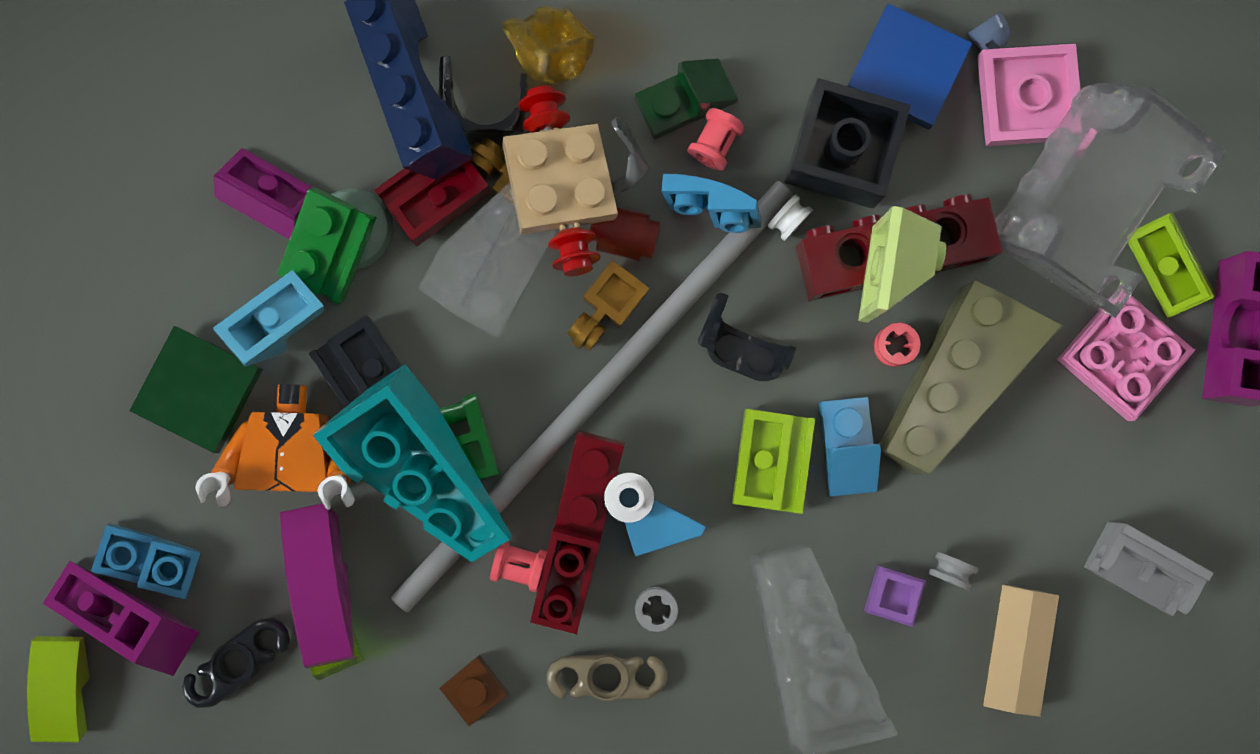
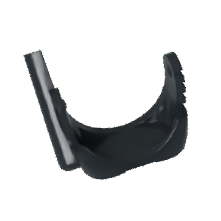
M440 57L438 95L459 117L464 132H514L524 130L523 122L525 121L526 112L521 111L519 107H515L509 116L498 123L480 125L468 120L455 103L451 57ZM521 73L520 100L528 92L527 73Z
M724 293L717 294L698 338L699 345L707 348L711 360L721 367L757 381L766 382L777 379L782 371L787 370L790 366L796 347L792 345L782 346L761 340L725 323L721 316L729 295Z

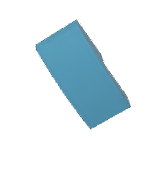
M663 174L662 194L670 210H675L683 215H697L702 213V210H708L714 228H720L729 233L746 232L749 228H761L762 218L757 200L744 192L710 179L681 174Z
M109 523L105 527L91 572L138 583V588L186 599L201 551L157 536Z

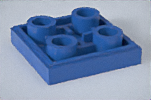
M887 4L850 79L848 87L910 104L911 107L907 120L930 130L938 117L972 42L891 4Z

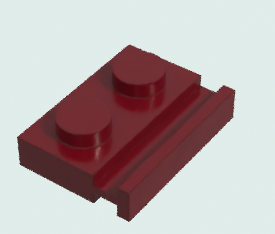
M469 160L437 180L404 168L376 188L375 192L411 241L418 247L492 193V190Z

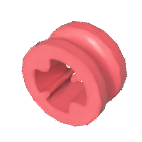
M900 322L893 323L880 330L875 337L873 346L877 358L882 363L891 367H897L914 360L919 353L921 343L916 330L910 325ZM889 334L894 338L900 335L906 338L908 344L903 345V348L908 350L905 356L900 352L893 355L889 354L886 346L891 344V342L886 341Z

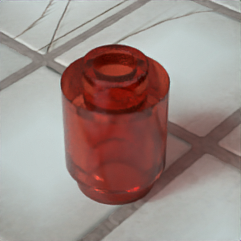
M617 207L618 215L615 220L591 224L590 231L596 234V239L594 240L597 241L596 251L640 261L641 257L653 258L660 222L649 220V214Z

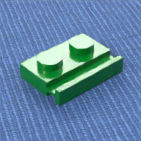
M316 187L308 189L277 275L283 277L293 270L311 292L327 296L336 304L345 301L377 217L372 214L368 215L358 210V207Z

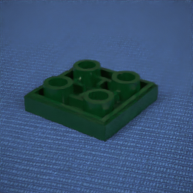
M173 326L129 411L212 453L219 454L263 369L254 364L245 367L236 355L180 327Z

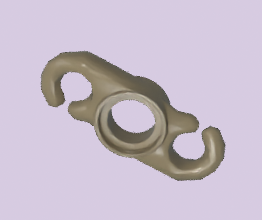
M609 653L601 655L562 656L550 665L547 671V685L550 692L557 698H564L567 690L560 684L559 674L565 668L575 670L578 675L577 684L570 690V694L574 698L588 695L601 701L649 699L664 689L667 683V669L660 659L656 656H650L647 664L654 670L655 680L651 685L643 686L636 680V672L644 664L643 659L639 656L625 659ZM602 664H612L620 671L621 681L612 690H602L594 683L593 672Z

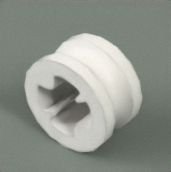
M797 194L781 208L767 225L771 230L778 228L782 233L780 238L784 241L799 228L813 211L810 206L802 207L800 205V197Z

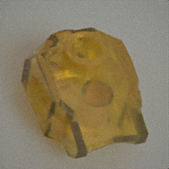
M545 5L536 9L534 14L524 20L513 17L503 22V31L516 50L517 60L523 69L536 81L558 84L567 79H573L584 70L586 62L593 53L595 36L568 9H556Z

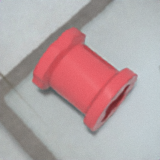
M710 108L706 114L707 124L698 141L691 143L687 152L699 163L711 169L723 171L728 163L725 157L736 136H742L745 125L729 113L720 109Z
M509 541L497 548L490 580L498 582L502 578L528 585L529 591L537 593L547 550L541 549L536 553L510 546ZM509 563H514V564L522 565V566L529 567V568H524V567L516 566V565L509 564Z

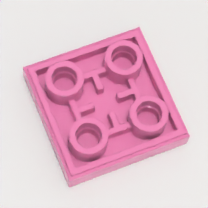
M1121 288L1114 292L1057 358V361L1130 422L1135 421L1194 353L1195 349L1126 290Z

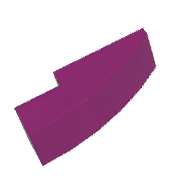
M323 503L280 512L288 592L304 667L312 668L355 659L348 566L342 561L339 516L332 508L327 510Z

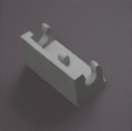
M1107 522L1084 565L1085 569L1170 616H1174L1177 610L1186 615L1195 605L1206 582L1210 581L1214 574L1212 571L1132 526L1114 522Z

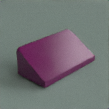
M241 148L213 176L214 195L218 200L289 240L307 191L313 188L244 148Z

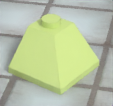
M892 206L872 227L858 321L870 322L935 275V271L942 269L946 254V243L940 241L942 226L905 208Z

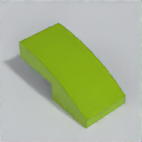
M35 636L31 641L27 678V710L31 742H80L86 734L87 725L81 689L89 681L90 677L84 637Z

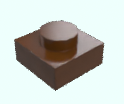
M480 655L439 688L469 727L509 693Z

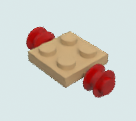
M537 86L530 89L519 102L520 110L531 115L523 122V128L531 133L505 136L502 143L520 233L523 235L560 229V232L548 242L550 249L560 252V258L554 261L552 266L555 270L564 271L565 276H580L593 270L592 264L598 262L601 258L599 253L591 252L588 248V244L596 239V234L587 229L580 228V226L613 221L618 215L598 124L563 128L570 121L569 113L558 109L566 101L565 94L554 90L552 86Z

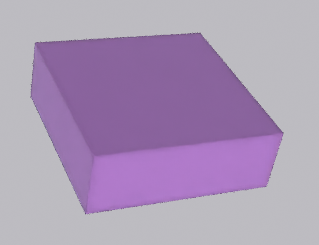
M877 565L864 611L913 627L926 580Z

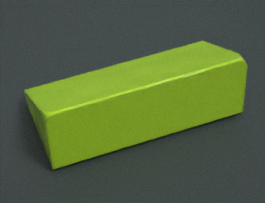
M1173 212L1124 235L1167 318L1215 297V292Z

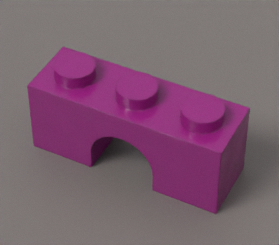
M1245 251L1219 261L1202 399L1247 407L1260 406L1259 252Z

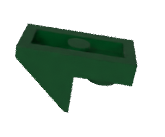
M719 58L678 63L677 75L635 93V100L654 140L706 117L710 108L721 110L738 102L736 93Z

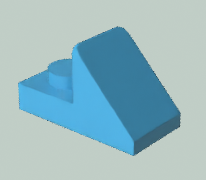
M868 397L819 402L828 496L877 492L881 445L873 444Z

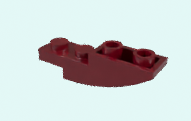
M578 431L530 623L577 635L608 515L604 500L605 490L610 481L618 474L625 442Z

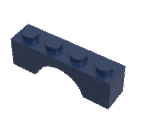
M415 0L345 1V7L403 168L437 180L474 158L459 117L436 93L421 65L418 43L428 37Z

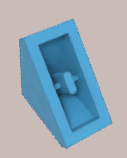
M625 488L621 491L619 499L623 506L633 507L639 501V494L633 488ZM655 499L652 509L647 516L636 522H625L635 556L699 537L706 528L697 521Z

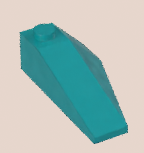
M406 364L368 388L313 434V437L346 476L357 483L361 479L385 495L383 499L385 503L395 510L400 506L423 522L424 530L470 562L477 560L510 540L512 536L440 409Z

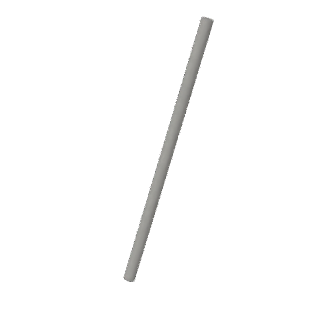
M779 181L774 183L757 202L762 218L761 228H749L746 232L728 233L487 492L499 514L794 196L787 186ZM441 542L391 596L392 600L397 606L408 613L461 555Z

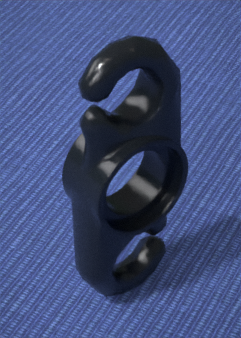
M275 618L259 619L227 643L220 646L214 652L211 660L199 665L196 670L198 675L211 678L213 691L210 695L201 696L197 694L194 687L196 682L195 675L189 673L184 677L182 689L188 703L196 708L213 707L255 677L260 667L273 661L276 656L273 650L260 647V633L264 630L275 632L277 635L276 650L284 652L287 650L290 641L285 625ZM232 649L242 651L248 659V668L242 676L231 675L224 666L225 656Z

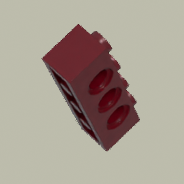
M964 194L943 201L944 207L927 211L925 204L905 208L945 227L951 234V244L946 246L942 269L935 271V273L990 261L1003 253L989 197L973 200L971 194ZM871 215L852 221L853 228L835 232L833 225H827L806 232L807 238L800 241L796 251L808 301L863 289L872 227L880 220V215ZM848 245L856 248L861 256L860 266L851 267L846 265L840 258V247Z

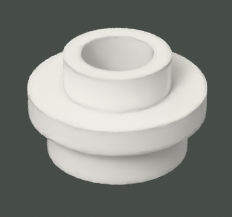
M623 473L613 478L608 484L604 496L605 505L609 513L617 520L627 523L636 522L647 516L652 509L654 492L650 483L641 475ZM625 488H633L639 494V501L633 507H625L620 502V493Z

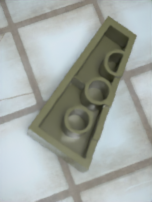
M976 279L961 287L879 442L881 445V456L914 474H931L1062 325Z

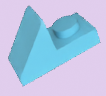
M292 270L214 326L213 329L242 364L247 367L288 350L286 340L322 314L324 306Z

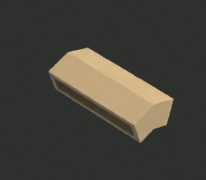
M1005 584L1002 585L984 707L1015 714L1041 716L1059 595Z

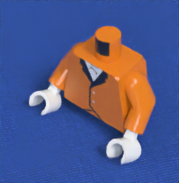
M279 384L277 388L276 413L252 412L249 420L240 425L212 469V473L203 475L196 482L195 488L201 503L206 501V497L210 492L219 490L216 495L218 506H227L231 501L228 485L234 483V490L318 492L327 510L331 509L330 502L337 494H341L346 507L353 505L354 495L348 486L351 483V478L340 470L313 437V434L326 424L330 417L328 415L306 413L307 386Z

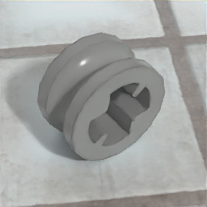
M937 552L935 558L938 560V566L930 569L929 575L971 591L972 585L969 583V578L971 575L977 574L979 568Z
M649 587L642 591L636 599V618L640 625L648 631H665L677 619V601L673 594L664 587ZM652 596H661L662 604L670 605L668 616L662 613V618L664 619L662 621L654 622L650 613H643L642 611L645 602L649 605L651 604L649 598Z

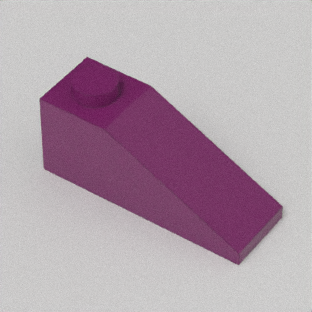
M71 561L68 562L42 603L132 663L171 676L175 675L200 633L170 613Z

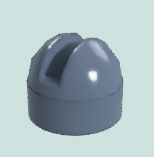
M1000 11L967 34L980 51L998 49V45L1001 47L1007 45L1010 38V28Z

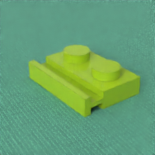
M745 409L732 504L803 514L815 425L814 418Z

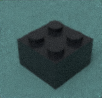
M818 78L808 99L784 183L874 209L886 195L911 105Z

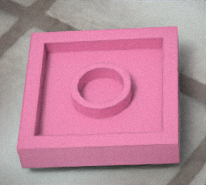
M1076 44L986 49L980 52L977 57L986 146L1075 141L1085 136Z

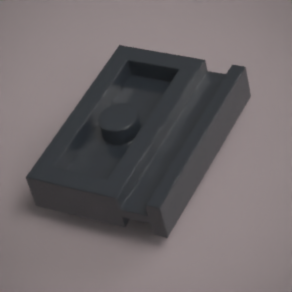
M367 315L326 341L327 343L319 349H314L308 353L344 408L368 388L402 366L372 319Z

